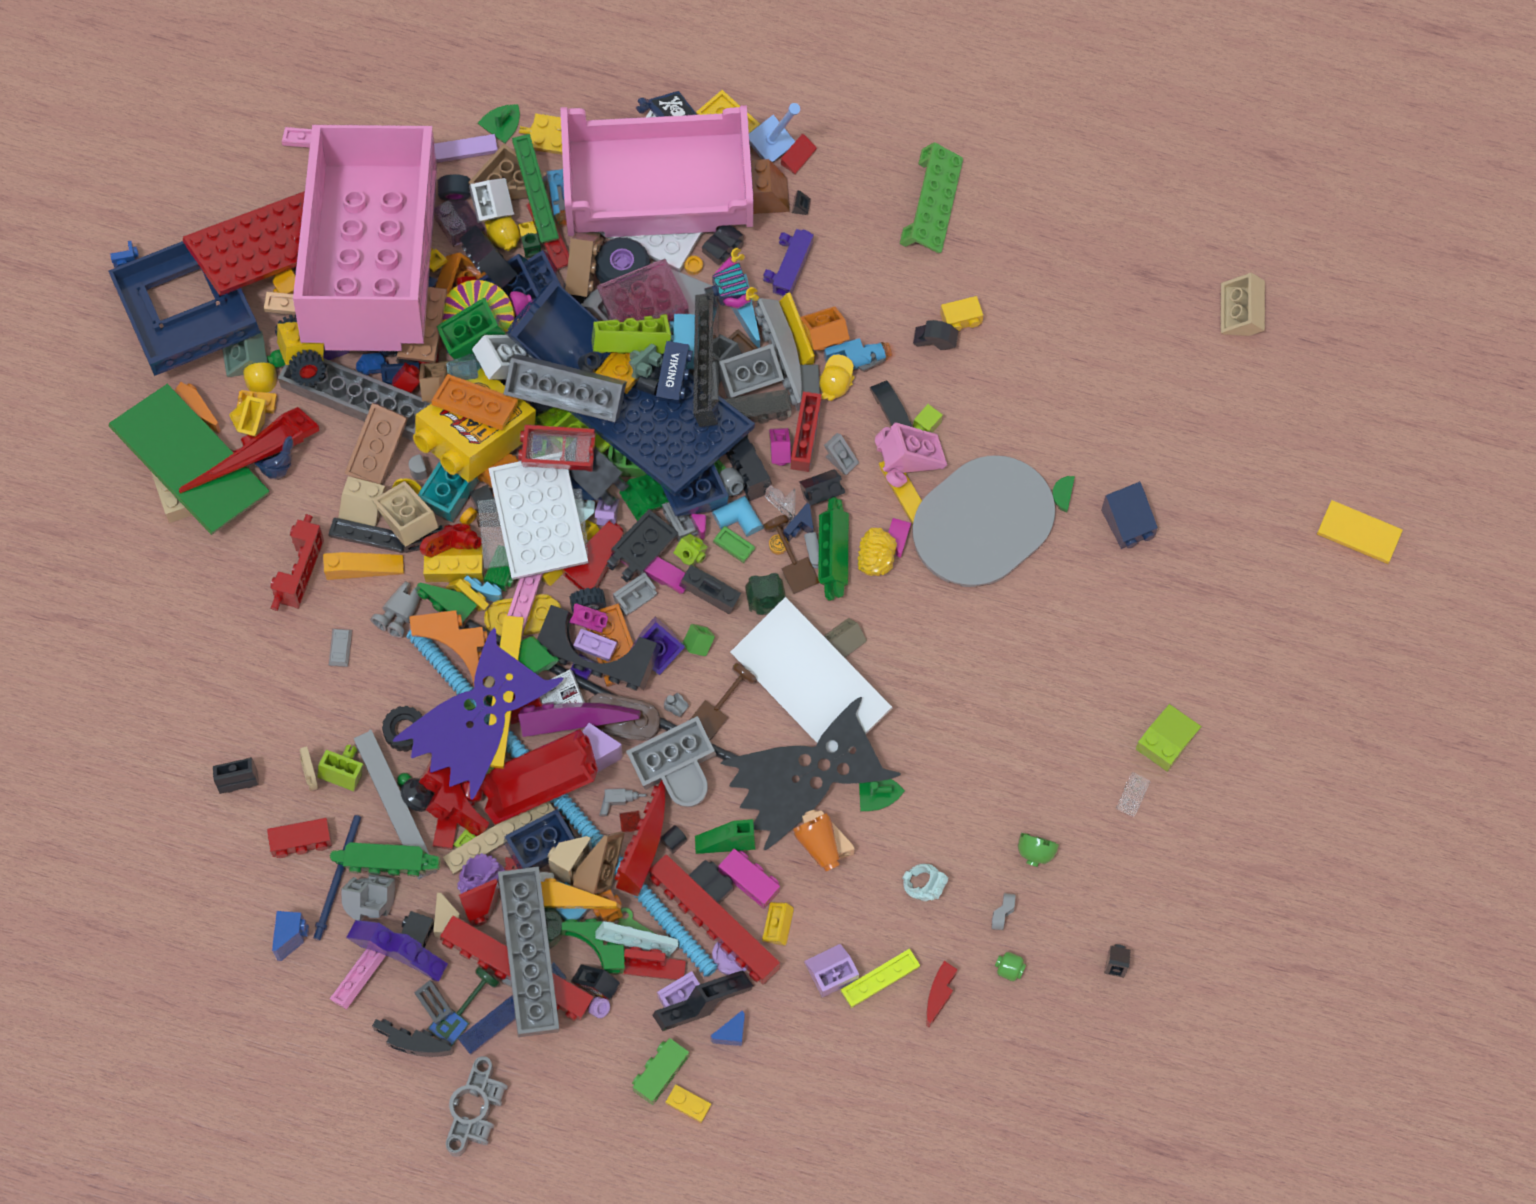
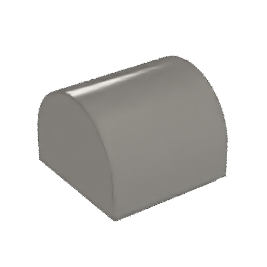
M420 454L413 456L409 460L411 476L416 480L427 479L428 476L422 456Z

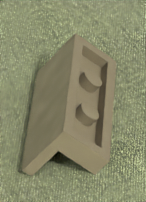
M847 618L824 635L844 657L867 641L858 623L850 618Z

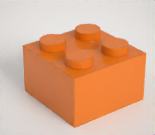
M835 306L800 317L813 350H823L827 346L839 345L850 339L845 318Z

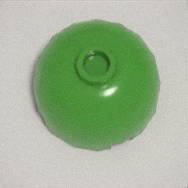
M1022 832L1018 841V851L1023 858L1027 859L1026 864L1038 867V864L1051 862L1059 847V844L1037 836H1030V834Z

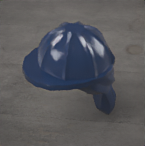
M288 436L285 438L282 451L277 455H271L254 462L260 468L263 475L269 479L283 478L291 467L292 437Z

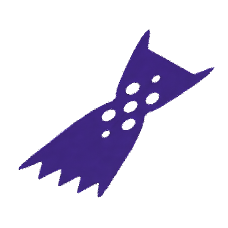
M493 628L486 639L474 678V689L460 693L439 704L393 739V742L413 739L411 758L432 753L430 772L451 767L449 786L451 787L469 780L470 798L473 799L498 749L504 728L505 713L518 709L546 694L559 685L564 678L542 679L497 646L496 629ZM506 674H512L513 679L507 680L505 678ZM486 676H491L495 679L493 687L487 688L483 685L482 682ZM506 691H512L515 694L513 702L508 703L504 701L503 694ZM486 695H493L495 697L496 703L493 706H485L483 699ZM467 699L475 700L476 707L474 710L470 711L464 708V702ZM487 714H494L497 720L494 725H487L484 722V717ZM468 721H472L474 723V726L472 728H468L466 726V723Z

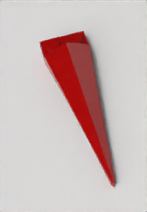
M299 407L287 411L225 460L180 487L179 493L282 451L284 440L288 436L292 437L293 446L304 442V438L319 432V425Z

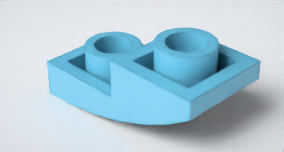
M468 575L464 578V580L471 584V589L476 593H481L486 600L492 602L503 600L502 591L497 585H491L489 582H486L482 586L476 578L471 579Z

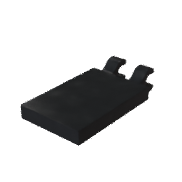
M577 438L565 449L566 461L575 462ZM596 446L594 448L592 472L568 469L569 475L596 501L601 497L608 506L617 500L607 491L613 483L621 492L629 487L620 477L623 471Z
M648 509L612 547L611 552L614 555L609 558L606 566L613 571L622 560L628 567L623 571L621 578L625 582H629L636 572L641 575L678 536V532Z

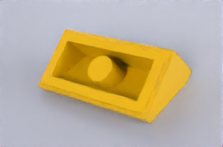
M770 902L762 937L763 942L778 945L787 944L794 911L791 905L788 903Z

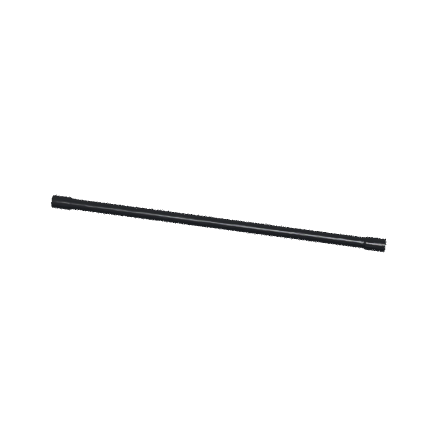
M471 619L467 621L464 629L482 627L483 631H487V637L491 632ZM496 634V643L500 646L501 636ZM554 664L547 671L558 676L568 670ZM574 673L579 687L595 695L598 693L616 695ZM660 717L659 728L668 731L677 726ZM711 743L717 754L716 757L722 760L738 756Z

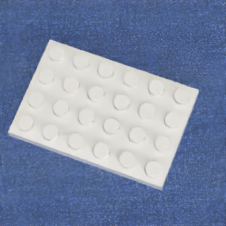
M562 452L533 459L560 461ZM521 461L489 468L512 580L588 563L568 469L523 467Z

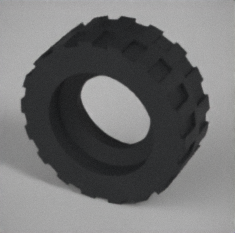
M399 706L386 714V718L383 719L382 731L387 744H390L391 748H395L397 751L408 752L412 750L413 739L393 742V739L397 736L395 726L401 720H409L414 723L423 716L413 707Z

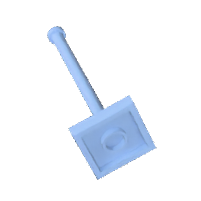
M792 103L789 106L788 112L780 122L772 115L749 133V144L761 159H770L774 162L794 144L795 140L786 131L785 127L793 116L800 112V106L797 103Z

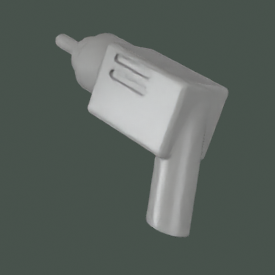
M605 789L599 816H607L610 805H626V802H633V800L639 797H646V794H639L638 792H633V790Z

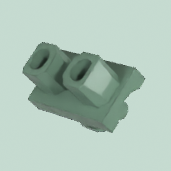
M650 344L644 351L633 350L630 353L629 357L631 360L629 364L633 369L631 375L635 379L640 375L647 378L652 372L651 365L659 367L662 364L663 355L656 352L655 345Z

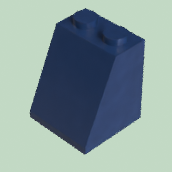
M1140 481L1105 495L1101 511L1121 549L1125 547L1132 548L1142 540L1149 541L1155 537L1158 527Z

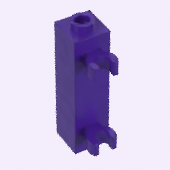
M796 229L792 237L787 233L781 232L779 244L789 246L777 274L766 269L763 275L764 282L773 283V293L783 297L789 292L792 295L813 245L814 234L807 230Z

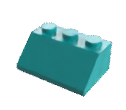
M439 461L418 496L436 515L453 523L469 498L470 492L474 490L479 482L478 476L468 483L457 473L455 475L449 474Z

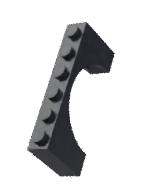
M550 606L537 640L548 649L547 652L558 658V663L567 665L568 662L574 665V669L582 672L587 669L591 671V675L602 678V676L609 677L608 681L618 685L620 682L625 683L627 688L637 691L638 688L645 689L661 649L658 643L639 637L633 648L620 659L609 663L589 662L581 658L573 647L570 635V620L573 614L559 607Z

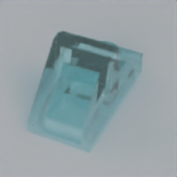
M474 353L446 363L448 374L464 380L478 378L477 371L481 369Z

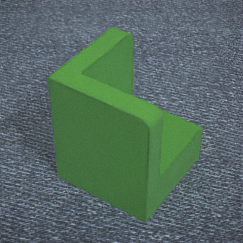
M691 624L683 644L689 653L706 656L715 636L708 627Z

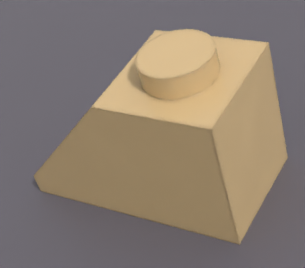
M437 893L433 931L435 937H440L452 915L461 920L458 911L442 893Z

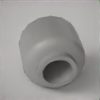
M730 467L720 472L719 476L729 496L737 495L743 490L745 485H743L744 482L738 470Z

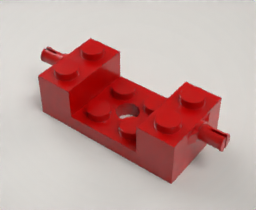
M305 514L303 521L297 519L296 525H293L290 530L292 543L296 551L299 552V560L292 568V575L278 571L276 577H273L271 580L270 588L273 591L274 600L270 609L278 611L280 604L299 609L322 548L324 537L320 525L311 523L313 516Z

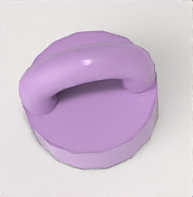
M596 997L590 1003L588 1012L597 1018H603L610 1010V1003L603 997Z

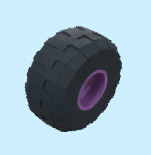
M618 237L610 239L600 247V251L595 256V273L600 284L603 286L609 281L615 280L625 293H631L639 289L650 272V258L647 250L640 242L632 238Z

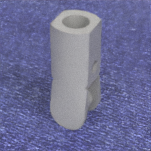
M816 532L807 533L804 535L810 563L813 568L818 569L819 544Z

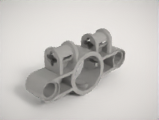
M484 1056L478 1057L474 1061L466 1085L455 1090L449 1101V1109L454 1120L446 1140V1148L449 1154L454 1157L464 1154L469 1141L488 1145L487 1139L490 1130L494 1128V1124L485 1121L490 1112V1104L501 1106L504 1090L508 1088L506 1084L491 1079L493 1066L490 1059ZM483 1063L489 1065V1068L484 1072L478 1070L479 1065ZM468 1093L475 1097L481 1096L485 1102L484 1106L482 1105L480 1115L471 1120L468 1117L460 1118L455 1113V1106H458L460 1102L459 1098ZM455 1141L461 1142V1147L458 1150L450 1148L451 1144Z

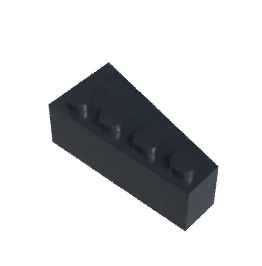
M474 225L460 238L463 244L461 248L466 252V255L481 274L485 272L499 288L502 289L517 275L516 271L477 225Z
M747 434L725 454L732 468H735L741 474L744 482L743 485H745L743 490L750 502L769 494L772 483Z

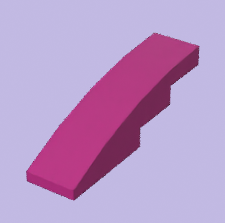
M659 557L644 571L651 579L661 585H667L679 594L685 591L684 588L679 586L685 572Z

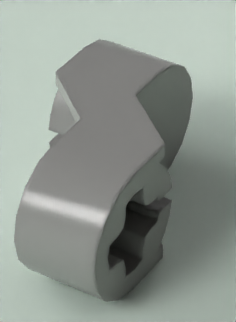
M1003 894L1002 906L993 911L991 929L1003 931L1005 917L1014 912L1015 894Z

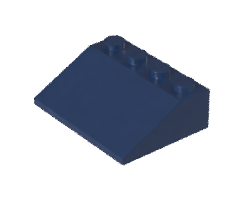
M714 463L676 496L661 485L675 517L710 512L728 503L729 495Z

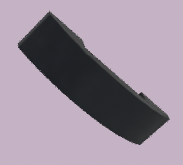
M887 380L870 387L871 393L877 404H880L890 426L894 423H899L912 427L901 401Z

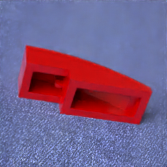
M943 961L930 990L926 1010V1026L929 1028L953 993V990L948 986L956 976L958 969L946 961Z

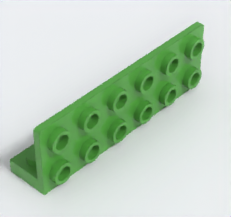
M935 142L926 146L921 151L918 165L922 167L927 166L914 223L903 228L900 244L906 247L917 242L937 253H941L963 157Z

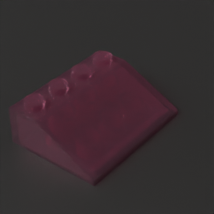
M666 258L597 285L610 320L624 322L627 318H634L637 321L644 320L645 316H652L653 319L660 318V315L667 314L669 323L674 321V314H689L688 303Z

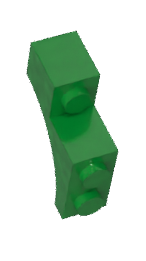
M568 919L562 922L561 935L575 937L588 944L597 954L602 970L609 974H621L624 972V945L612 942L603 945V940L595 938L596 930L602 924V921L587 919L585 922H577L576 919Z

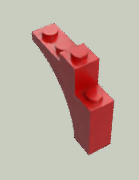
M430 760L419 780V783L426 789L435 793L426 811L441 821L447 816L453 822L467 829L471 834L476 836L482 834L487 829L489 822L471 806L464 795L460 783L449 786L451 767L431 773Z

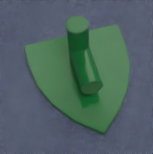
M513 104L497 107L483 116L477 124L489 133L495 134V137L505 144L518 127L520 119L519 105Z
M892 779L859 783L860 812L886 808L896 802L905 790Z

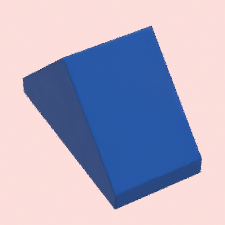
M740 1011L710 1036L711 1042L713 1044L742 1046L745 1013Z

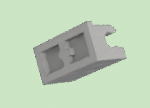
M669 503L662 505L663 514L669 525L678 532L676 537L678 542L688 534H692L694 537L698 535V531L694 527L689 515L675 517Z
M644 572L613 593L614 602L616 604L619 603L621 611L625 616H628L657 596L656 587Z

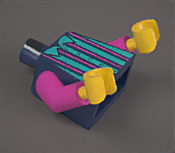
M739 248L733 249L731 252L732 257H729L712 276L713 286L704 288L707 299L717 296L720 305L737 309L746 305L751 300L757 301L759 299V296L754 294L758 290L754 287H748L740 263H737V260L742 261L745 258L744 254L738 256V253L741 252Z

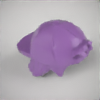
M483 853L477 854L474 858H469L466 865H463L457 889L460 890V893H464L491 880H499L498 872L504 871V868L496 862L497 859L493 858L492 855L487 857Z

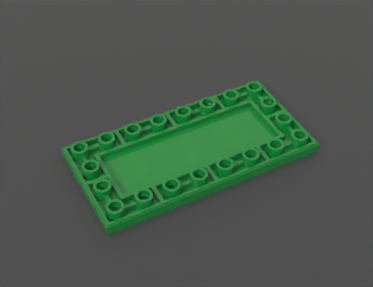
M168 384L109 422V428L211 535L263 499L270 492L245 466L179 493L180 487L207 472L232 455L233 452Z

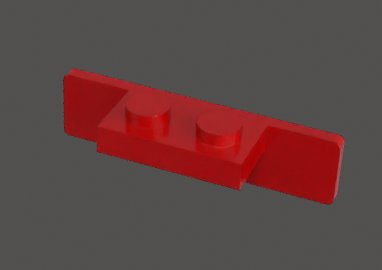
M630 947V949H625L624 972L621 974L678 980L685 974L686 961L666 958V953H662L658 949L642 951V948Z

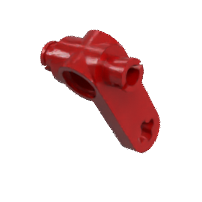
M449 524L443 530L426 537L420 545V552L422 555L431 558L451 548L477 549L482 545V539L477 536L475 531L471 530L468 524Z

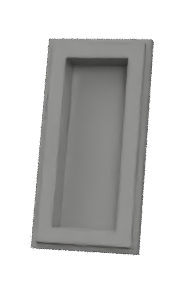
M332 630L329 666L348 667L352 630Z

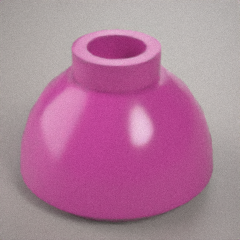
M519 291L510 293V300L513 304L515 315L518 316L532 300L530 295H525Z

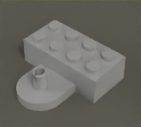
M698 716L626 751L645 790L659 784L662 780L671 799L679 806L694 807L705 799L708 792V783L699 763L717 754Z

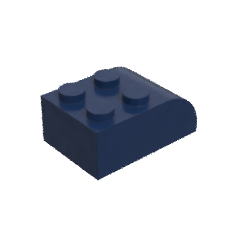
M555 809L505 835L504 845L518 869L539 867L540 869L549 864L548 854L553 847L556 848L560 842L575 838L558 809Z

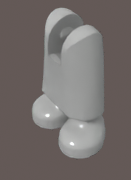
M407 581L394 592L382 607L385 613L383 615L374 614L370 619L380 630H388L390 635L398 638L404 635L405 631L402 626L404 622L409 623V616H413L420 600L417 594L418 591L415 588L410 595L407 594L411 586ZM397 616L395 621L391 622L392 618Z

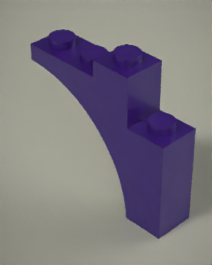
M355 920L346 937L361 948L373 950L400 961L434 981L439 982L448 963L422 947L421 943L409 935L394 933L377 922Z

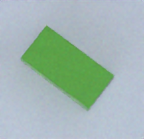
M725 526L713 540L714 544L742 563H745L755 550V546Z

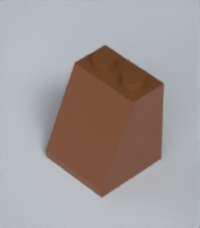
M770 159L751 160L753 214L790 212L787 177Z

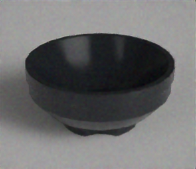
M410 778L401 787L402 800L409 808L424 812L435 793L428 789L427 793L421 792L418 787L422 785L419 783L420 778Z

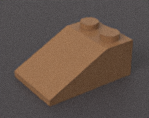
M620 831L603 836L574 872V888L591 894L611 890L625 832Z

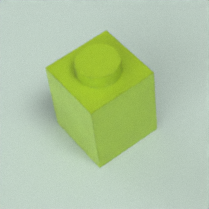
M927 404L914 419L913 428L933 433L942 423L943 415Z

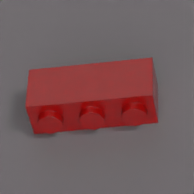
M327 818L267 829L270 852L276 858H285L288 854L293 853L305 854L308 850L314 849L322 851L332 846Z

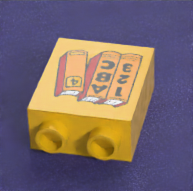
M483 368L465 379L466 381L504 394L505 385L497 379L489 380ZM516 398L518 399L517 407L504 429L499 430L433 406L431 403L416 414L413 440L419 450L424 453L431 452L439 458L441 465L449 474L455 475L457 473L469 483L523 444V442H520L521 431H524L525 425H535L536 410L524 400Z

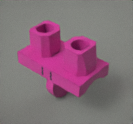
M574 604V613L570 623L596 632H602L603 628L606 627L608 616H606V613Z

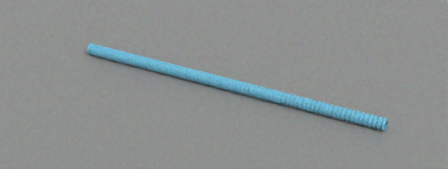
M411 630L407 633V639L414 644L415 648H418L419 652H422V656L426 657L427 661H430V665L437 670L438 674H441L443 679L445 678V682L449 683L450 687H453L452 690L457 695L474 689L467 682V679L463 678V674H459L460 671L456 669V666L452 665L451 661H448V657L444 656L443 652H440V648L433 643L432 639L412 637ZM469 699L476 707L475 700ZM487 714L484 717V722L489 725L490 714ZM509 731L507 753H511V757L516 758L529 752V749H525V745L521 744V740H517L518 737L514 735V732ZM567 793L550 800L551 803L554 802L555 807H558L559 812L562 811V815L566 816V820H570V824L574 825V829H578V834H582V837L588 836L591 838L592 848L603 838L604 835L600 834V830H596L597 827L592 825V821H588L589 818L584 816L585 813L583 811L580 812V807H576L577 804L575 802L572 803L573 800L568 798L569 795ZM619 855V859H618V863H617V868H616L615 875L617 874V870H618V867H619V865H620L621 860H623V858H624V857H620V855ZM643 884L639 896L634 897L638 898L639 903L642 902V907H646V911L650 912L651 917L654 916V920L658 921V925L663 926L662 929L667 931L666 934L671 935L670 938L678 939V948L683 949L682 952L687 954V958H691V962L695 963L696 968H700L699 972H703L704 977L713 974L718 964L713 963L714 960L709 958V954H705L706 951L701 949V945H697L698 942L693 940L692 935L689 936V931H685V927L681 926L680 921L677 922V918L673 917V913L668 912V907L665 908V904L660 903V898H656L657 895L652 893L653 890L648 889L649 886L647 884Z

